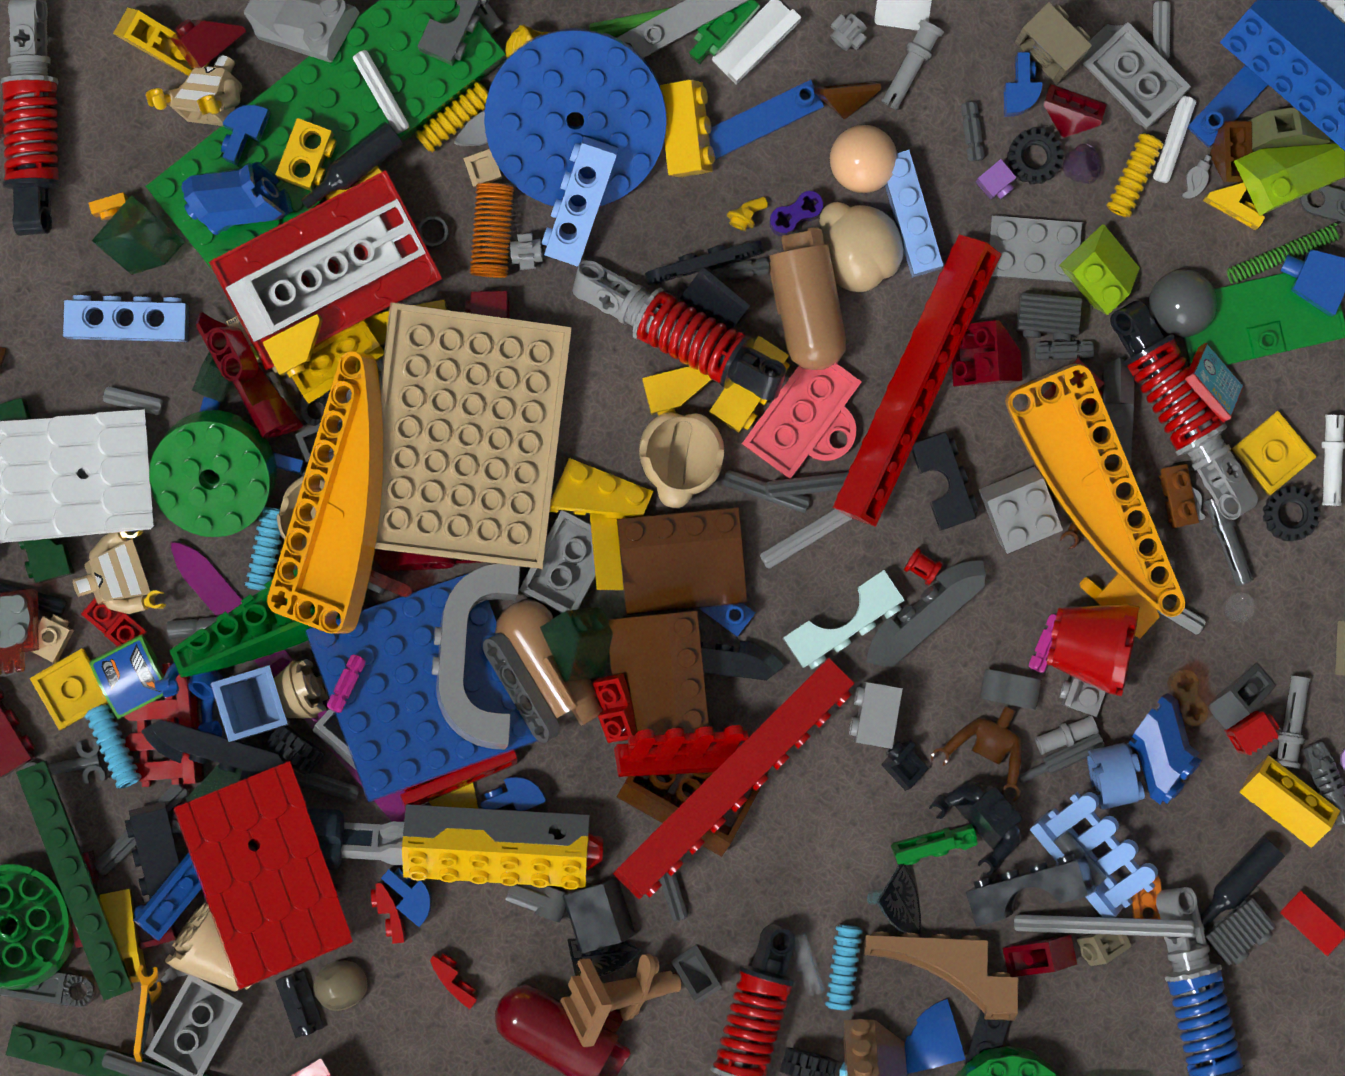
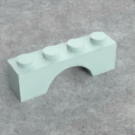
M885 570L857 587L859 606L855 616L846 625L837 629H824L807 621L783 637V640L802 668L809 665L811 669H814L827 660L824 656L825 653L833 648L836 652H839L852 643L849 637L859 631L861 635H864L877 626L874 620L883 614L888 619L902 609L899 604L904 599Z

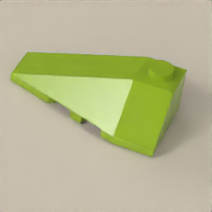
M1336 143L1264 148L1234 161L1259 216L1345 178V151Z

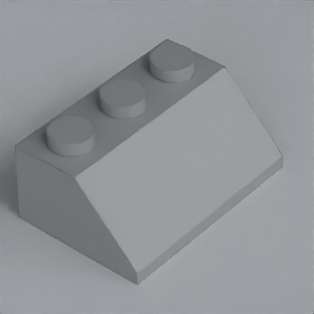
M188 975L145 1054L184 1076H203L240 1010L243 1001L221 986Z

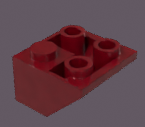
M1000 320L969 324L952 361L953 387L1023 381L1021 351Z

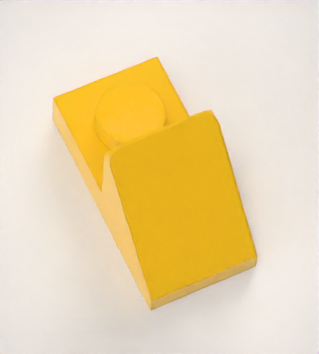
M1244 182L1209 192L1203 199L1207 204L1253 230L1258 229L1265 219V216H1259L1254 204L1247 201L1244 204L1239 202L1246 191Z

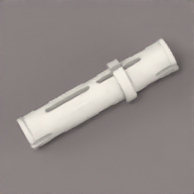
M1325 415V442H1322V448H1325L1322 505L1342 506L1341 490L1343 449H1345V442H1343L1345 415Z

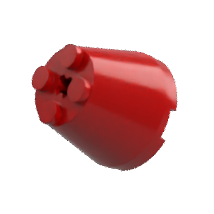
M1124 604L1058 608L1051 638L1053 639L1048 653L1047 665H1051L1109 694L1122 696L1140 607Z

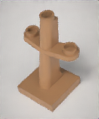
M650 953L640 957L636 977L608 983L601 982L590 959H579L577 964L581 974L580 976L571 977L568 986L572 994L569 997H562L561 1003L582 1046L589 1047L594 1046L610 1011L620 1009V1014L624 1020L633 1019L634 1016L639 1014L640 1007L645 1001L679 992L681 989V979L678 974H672L671 971L658 973L659 961L656 956H652Z

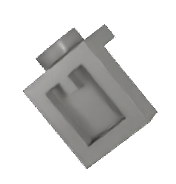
M1071 676L1070 682L1064 681L1059 697L1063 698L1061 705L1097 717L1106 692Z

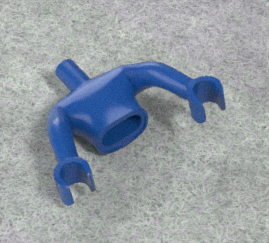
M175 663L167 669L164 678L156 681L154 684L158 691L163 690L165 698L176 695L179 691L176 680L179 673ZM218 670L190 676L188 687L195 696L201 699L202 724L199 725L198 729L222 736L220 723L212 720L215 696L211 683L222 680L223 676Z

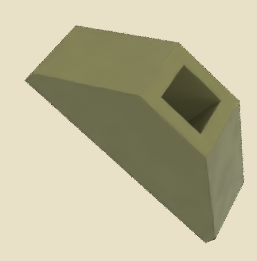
M1295 107L1267 111L1249 120L1252 121L1253 152L1264 148L1330 143V138Z

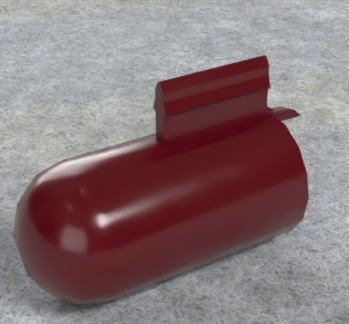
M523 985L512 988L503 995L496 1007L495 1023L497 1031L507 1042L566 1076H618L631 1054L629 1048L617 1042L619 1035L616 1032L624 1020L619 1010L609 1012L594 1046L583 1047L561 1001L536 987Z

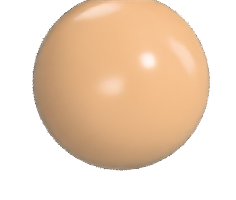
M857 125L842 132L833 143L830 152V167L836 180L846 189L857 193L874 192L884 187L892 177V171L897 159V150L892 139L883 130L870 125Z

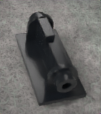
M304 971L275 981L295 1038L310 1035L324 1028Z

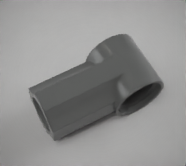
M517 884L510 886L506 901L533 910L535 914L560 923L566 908L562 895L568 894V892L553 886L537 888L532 885Z

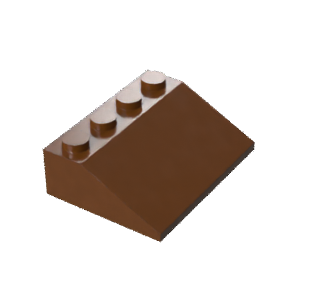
M739 508L617 519L627 615L747 603Z
M697 611L606 620L612 675L624 674L632 701L636 733L641 730L651 729L654 730L655 735H663L672 728H682L684 733H694L698 728L709 726Z
M714 772L628 776L616 797L663 823ZM751 788L744 795L748 800L736 812L730 809L723 816L727 821L715 833L709 830L702 837L705 841L702 845L703 847L721 857L733 841L760 788L757 791Z

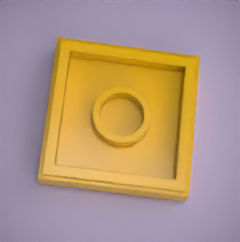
M1279 411L1272 414L1231 448V451L1269 496L1316 458V455Z
M84 648L30 678L59 731L84 718L89 710L108 704L89 664L90 658Z

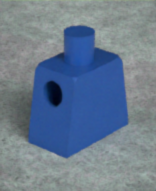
M1316 250L1308 251L1304 261L1287 255L1280 271L1296 278L1291 291L1328 316H1334L1345 294V258Z

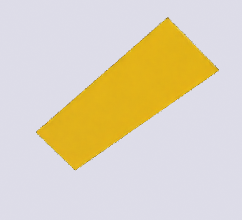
M590 513L597 590H624L617 519L606 518L603 514Z

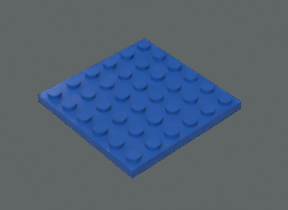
M468 574L362 610L356 628L350 633L331 634L316 628H310L305 631L329 698L331 694H335L333 692L343 670L347 669L346 664L350 656L354 654L366 660L362 672L358 673L359 678L349 698L345 699L347 702L342 712H335L368 802L538 742L484 653L483 642L496 634L497 623L488 600L477 604L468 614L463 685L466 696L477 708L491 713L510 714L509 743L505 750L485 748L463 739L449 726L439 708L436 694L437 675H432L433 656L438 657L439 645H434L435 627H440L443 609L450 593L457 583ZM341 618L336 619L338 626L341 623Z

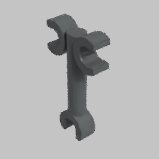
M93 739L94 748L91 752L84 750L83 742L77 743V752L82 757L48 764L52 775L85 769L82 774L85 784L90 783L89 774L93 770L99 773L101 781L106 780V771L100 766L98 753L101 745H97L96 741L98 739ZM37 762L26 763L23 765L24 769L37 764Z

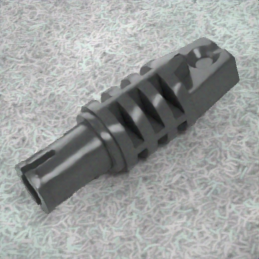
M1323 742L1309 745L1304 748V753L1316 789L1322 797L1341 810L1335 821L1336 826L1345 824V785L1336 767V763Z

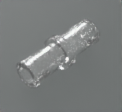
M801 933L799 937L795 935V947L793 949L797 961L795 967L797 972L801 973L807 996H814V993H817V995L821 994L826 989L817 967L819 965L818 958L813 956L807 933Z

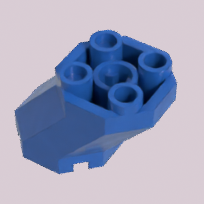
M260 162L249 163L240 170L192 175L182 182L181 188L184 193V199L187 202L184 206L186 212L192 219H199V221L204 223L214 235L228 230L233 225L282 219L292 212L289 194L285 188L281 192L276 187V184L280 182L279 179Z
M1167 692L1157 702L1160 704L1157 710L1153 708L1150 710L1134 732L1133 739L1128 743V745L1138 751L1150 797L1159 804L1163 802L1169 804L1184 787L1185 783L1181 780L1185 781L1202 762L1197 757L1200 752L1189 744L1178 700Z

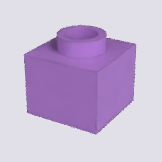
M1000 159L976 180V183L990 200L996 195L1002 199L1014 189L1011 183L1016 179V176Z

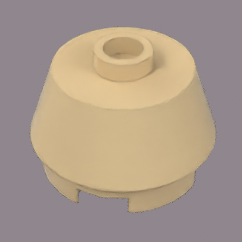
M308 659L300 662L292 661L274 677L282 708L287 718H316L320 712L327 709L323 705V701L328 699L322 676L315 677L310 669L313 667V663Z

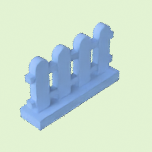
M1076 792L1070 797L1072 801L1070 805L1060 812L1056 808L1046 812L1034 823L1030 831L1056 862L1057 858L1065 855L1053 841L1066 830L1084 849L1085 854L1095 862L1107 877L1096 887L1097 891L1086 898L1102 917L1115 918L1123 907L1127 908L1132 904L1133 901L1130 897L1143 888L1148 893L1155 887L1153 881L1158 875V870L1151 863H1145L1139 867L1133 858L1138 853L1136 842L1127 839L1120 843L1113 834L1119 828L1116 818L1105 816L1100 820L1094 812L1099 805V798L1096 794L1087 792L1081 796ZM1086 818L1092 826L1078 836L1072 826ZM1105 841L1112 850L1098 859L1091 850ZM1125 865L1131 873L1117 883L1111 874Z

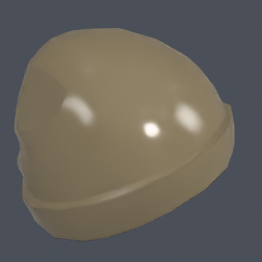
M346 960L332 962L324 966L314 980L313 990L315 997L321 1005L329 1010L340 1011L356 1005L364 997L368 986L367 977L363 969L354 962Z

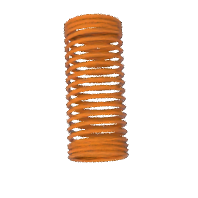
M499 183L476 184L477 190L475 192L478 196L475 197L477 201L474 208L477 212L474 213L476 217L473 224L476 228L473 229L475 233L472 235L474 237L472 242L475 244L471 245L473 255L470 257L473 260L470 261L472 265H470L469 273L481 277L505 278L508 276V266L479 264L475 262L509 263L507 260H499L508 259V255L478 253L477 251L492 253L510 252L506 249H497L509 248L510 245L502 244L509 243V239L494 237L511 236L508 233L501 232L512 231L510 228H505L512 226V224L498 221L512 220L510 217L503 216L513 215L511 212H507L513 210V208L502 205L514 204L512 201L506 200L514 199L512 196L514 195L515 188L511 185ZM486 197V198L500 199V200H484V199H480V198ZM479 203H489V204H496V205H482V204H479ZM480 208H487L493 210H480ZM479 214H490V215H498V216H483V215H479ZM477 219H488V220H495V221H481V220H477ZM480 224H485V225L502 226V227H483V226H479V225H480ZM477 230H489L497 232H481ZM477 235H486L494 237H479ZM484 240V241L500 242V243H482V242H477V241ZM476 246H488L496 248H480ZM476 257H489V258H499V259H481V258H476Z

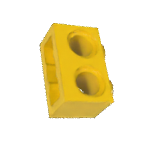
M297 118L276 172L277 178L312 191L315 185L318 186L323 181L326 169L322 168L326 156L331 158L334 152L336 140L333 139V132ZM313 134L319 135L321 143L317 148L309 149L305 146L308 136ZM300 163H307L310 165L309 174L303 178L295 176L296 166Z

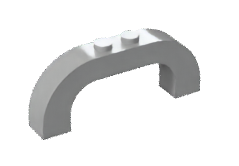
M491 564L470 572L457 583L450 593L443 609L440 627H435L434 645H439L438 657L433 656L432 675H437L436 694L442 715L449 726L463 739L485 748L502 750L507 748L509 743L510 714L483 711L474 706L466 696L463 678L467 619L472 608L485 600L515 601L518 595L520 566Z

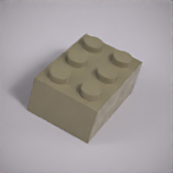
M1048 2L1022 28L1014 43L1023 52H1030V59L1035 61V64L1057 85L1082 61L1092 45L1088 42L1091 39L1090 36L1081 27L1077 26L1074 28L1067 21L1069 18L1068 14L1059 5L1056 4L1053 7Z

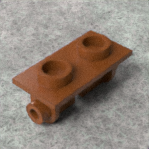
M1184 464L1160 469L1161 475H1159V479H1161L1163 494L1169 498V501L1165 502L1169 519L1167 520L1168 523H1171L1172 528L1199 523L1188 465Z

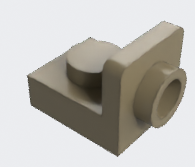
M1091 934L1077 939L1081 948V954L1090 966L1107 964L1132 947L1127 935Z

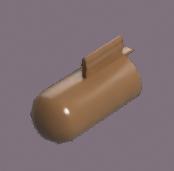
M818 227L808 228V231L783 235L782 245L784 252L771 255L769 267L778 315L781 314L787 350L792 361L804 369L824 370L837 363L846 351V334L828 244L824 245L822 230Z
M521 600L508 606L497 620L495 633H502L510 640L555 718L557 719L572 710L577 721L582 726L598 717L603 710L596 697L597 694L593 683L551 611L544 604L535 600Z

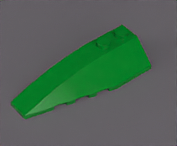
M298 568L293 570L295 577L298 574ZM271 579L264 584L265 589H262L253 596L251 594L241 600L242 604L229 613L225 611L216 618L217 621L206 629H199L169 651L180 677L183 678L242 664L308 641L305 631L313 627L271 611L267 602L273 580ZM313 604L310 607V613L312 616L315 613V607ZM338 613L336 619L341 618L339 613Z

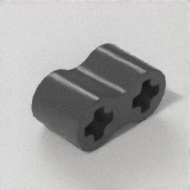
M985 669L980 699L1036 710L1042 680Z

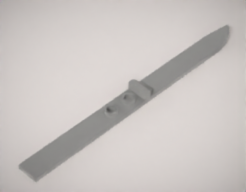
M685 0L617 37V39L629 45L642 58H645L749 0ZM485 111L479 113L465 125L456 136L454 144L459 146H480L488 143L484 124Z

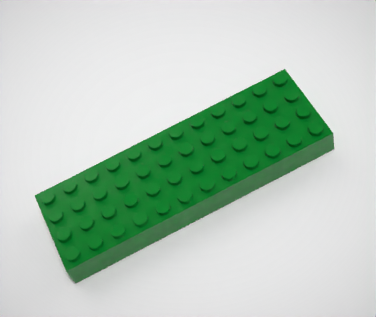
M379 0L356 18L332 63L309 56L248 104L266 108L271 115L260 142L248 137L238 165L229 163L223 158L224 152H221L223 140L227 134L231 135L233 131L220 126L145 187L211 268L209 264L211 260L327 201V199L324 197L317 201L310 209H307L301 199L311 193V191L279 179L280 182L276 184V187L280 192L285 188L289 194L292 207L291 213L282 219L233 225L228 230L214 235L204 223L199 221V219H192L186 212L184 206L187 202L184 199V193L181 188L182 182L192 175L240 170L245 165L253 164L254 162H260L276 175L297 118L331 130L334 134L333 139L336 140L334 152L331 158L326 156L322 168L326 169L325 178L331 163L381 123L386 122L391 127L353 60L355 54L363 50L368 51L409 123L407 130L397 134L402 143L417 130L421 129L424 124H427L430 119L436 117L439 112H442L446 106L451 105L453 100H457L461 94H465L468 88L471 89L475 82H480L507 59L506 54L478 21L474 32L468 31L464 43L467 44V48L460 61L456 59L453 66L420 52L418 44L430 19L446 24L458 17L460 6L454 0ZM316 134L308 136L305 146L309 149L317 148L321 143V137ZM307 163L298 164L294 171L295 176L299 178L306 177L310 172V165Z

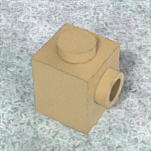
M53 614L51 618L43 616L41 621L36 619L28 634L32 638L26 649L52 663H57L74 630L67 627L70 623L69 621L56 614Z

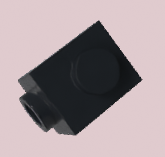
M912 740L904 743L896 742L892 749H888L886 752L888 757L881 764L905 791L911 789L929 769L912 751L916 746Z

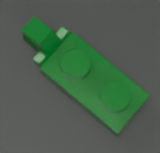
M749 0L700 27L697 30V35L694 37V40L698 43L689 52L690 57L699 65L710 53L715 57L760 9V4L755 0Z
M972 824L953 830L945 828L892 843L891 848L898 865L903 863L904 865H912L919 862L920 858L931 855L933 857H940L948 854L949 850L955 848L967 850L978 845L975 830Z

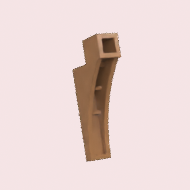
M873 932L871 936L866 935L864 955L886 957L923 968L946 980L963 992L983 1011L984 1019L1015 1021L1018 1014V977H1010L1009 973L997 972L993 973L992 976H987V940H980L978 936L950 939L949 935L936 934L932 938H920V935L916 933H904L901 937L889 936L887 932Z

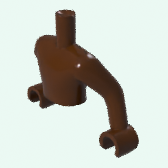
M1005 706L997 723L985 718L975 719L959 730L943 748L935 749L931 754V760L934 761L937 753L944 752L946 759L942 766H946L950 761V755L970 737L976 735L975 744L971 751L1000 765L1007 753L1010 752L1007 785L1003 787L1002 795H1005L1008 788H1015L1017 794L1013 802L1018 801L1021 795L1017 783L1022 759V739L1008 729L1016 711Z

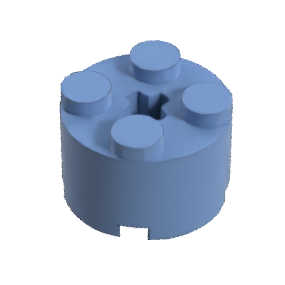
M1123 742L1088 750L1090 755L1087 757L1092 787L1095 786L1097 792L1101 794L1097 795L1101 810L1145 799L1141 781L1137 782L1136 772H1140L1137 754H1132L1131 746L1128 743Z

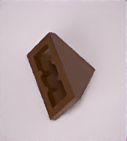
M871 81L814 87V93L843 119H847L881 90L880 83Z
M1224 121L1218 130L1210 156L1224 183L1243 182L1234 161L1253 153L1252 121Z

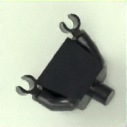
M970 781L949 792L947 796L938 795L929 806V809L938 807L942 810L936 816L937 819H943L952 805L959 810L991 849H994V852L988 853L978 862V866L984 862L988 863L990 871L986 875H991L1001 867L1002 860H1005L1020 844L1021 833L1018 824L1022 818L996 787L982 786Z

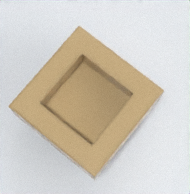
M490 149L463 158L474 188L477 187L476 184L490 183L502 178Z

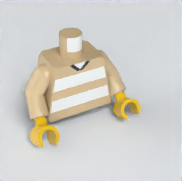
M219 55L214 67L203 66L202 68H194L179 88L165 92L160 88L147 91L148 105L154 106L159 110H163L169 105L187 122L223 126L225 118L240 103L242 85L231 74L235 62L227 56Z
M143 530L136 533L131 531L109 533L99 540L89 553L90 560L84 564L87 575L73 579V586L78 597L94 593L98 604H105L110 610L126 614L145 611L150 607L154 609L165 608L166 604L157 605L155 603V597L158 594H164V592L157 590L150 592L133 539L127 540L128 538L140 536Z

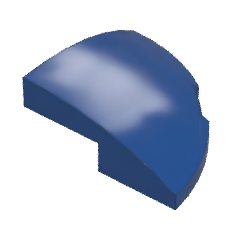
M944 999L933 1004L920 1014L916 1019L917 1024L911 1035L906 1038L905 1057L907 1074L965 1060L948 999Z

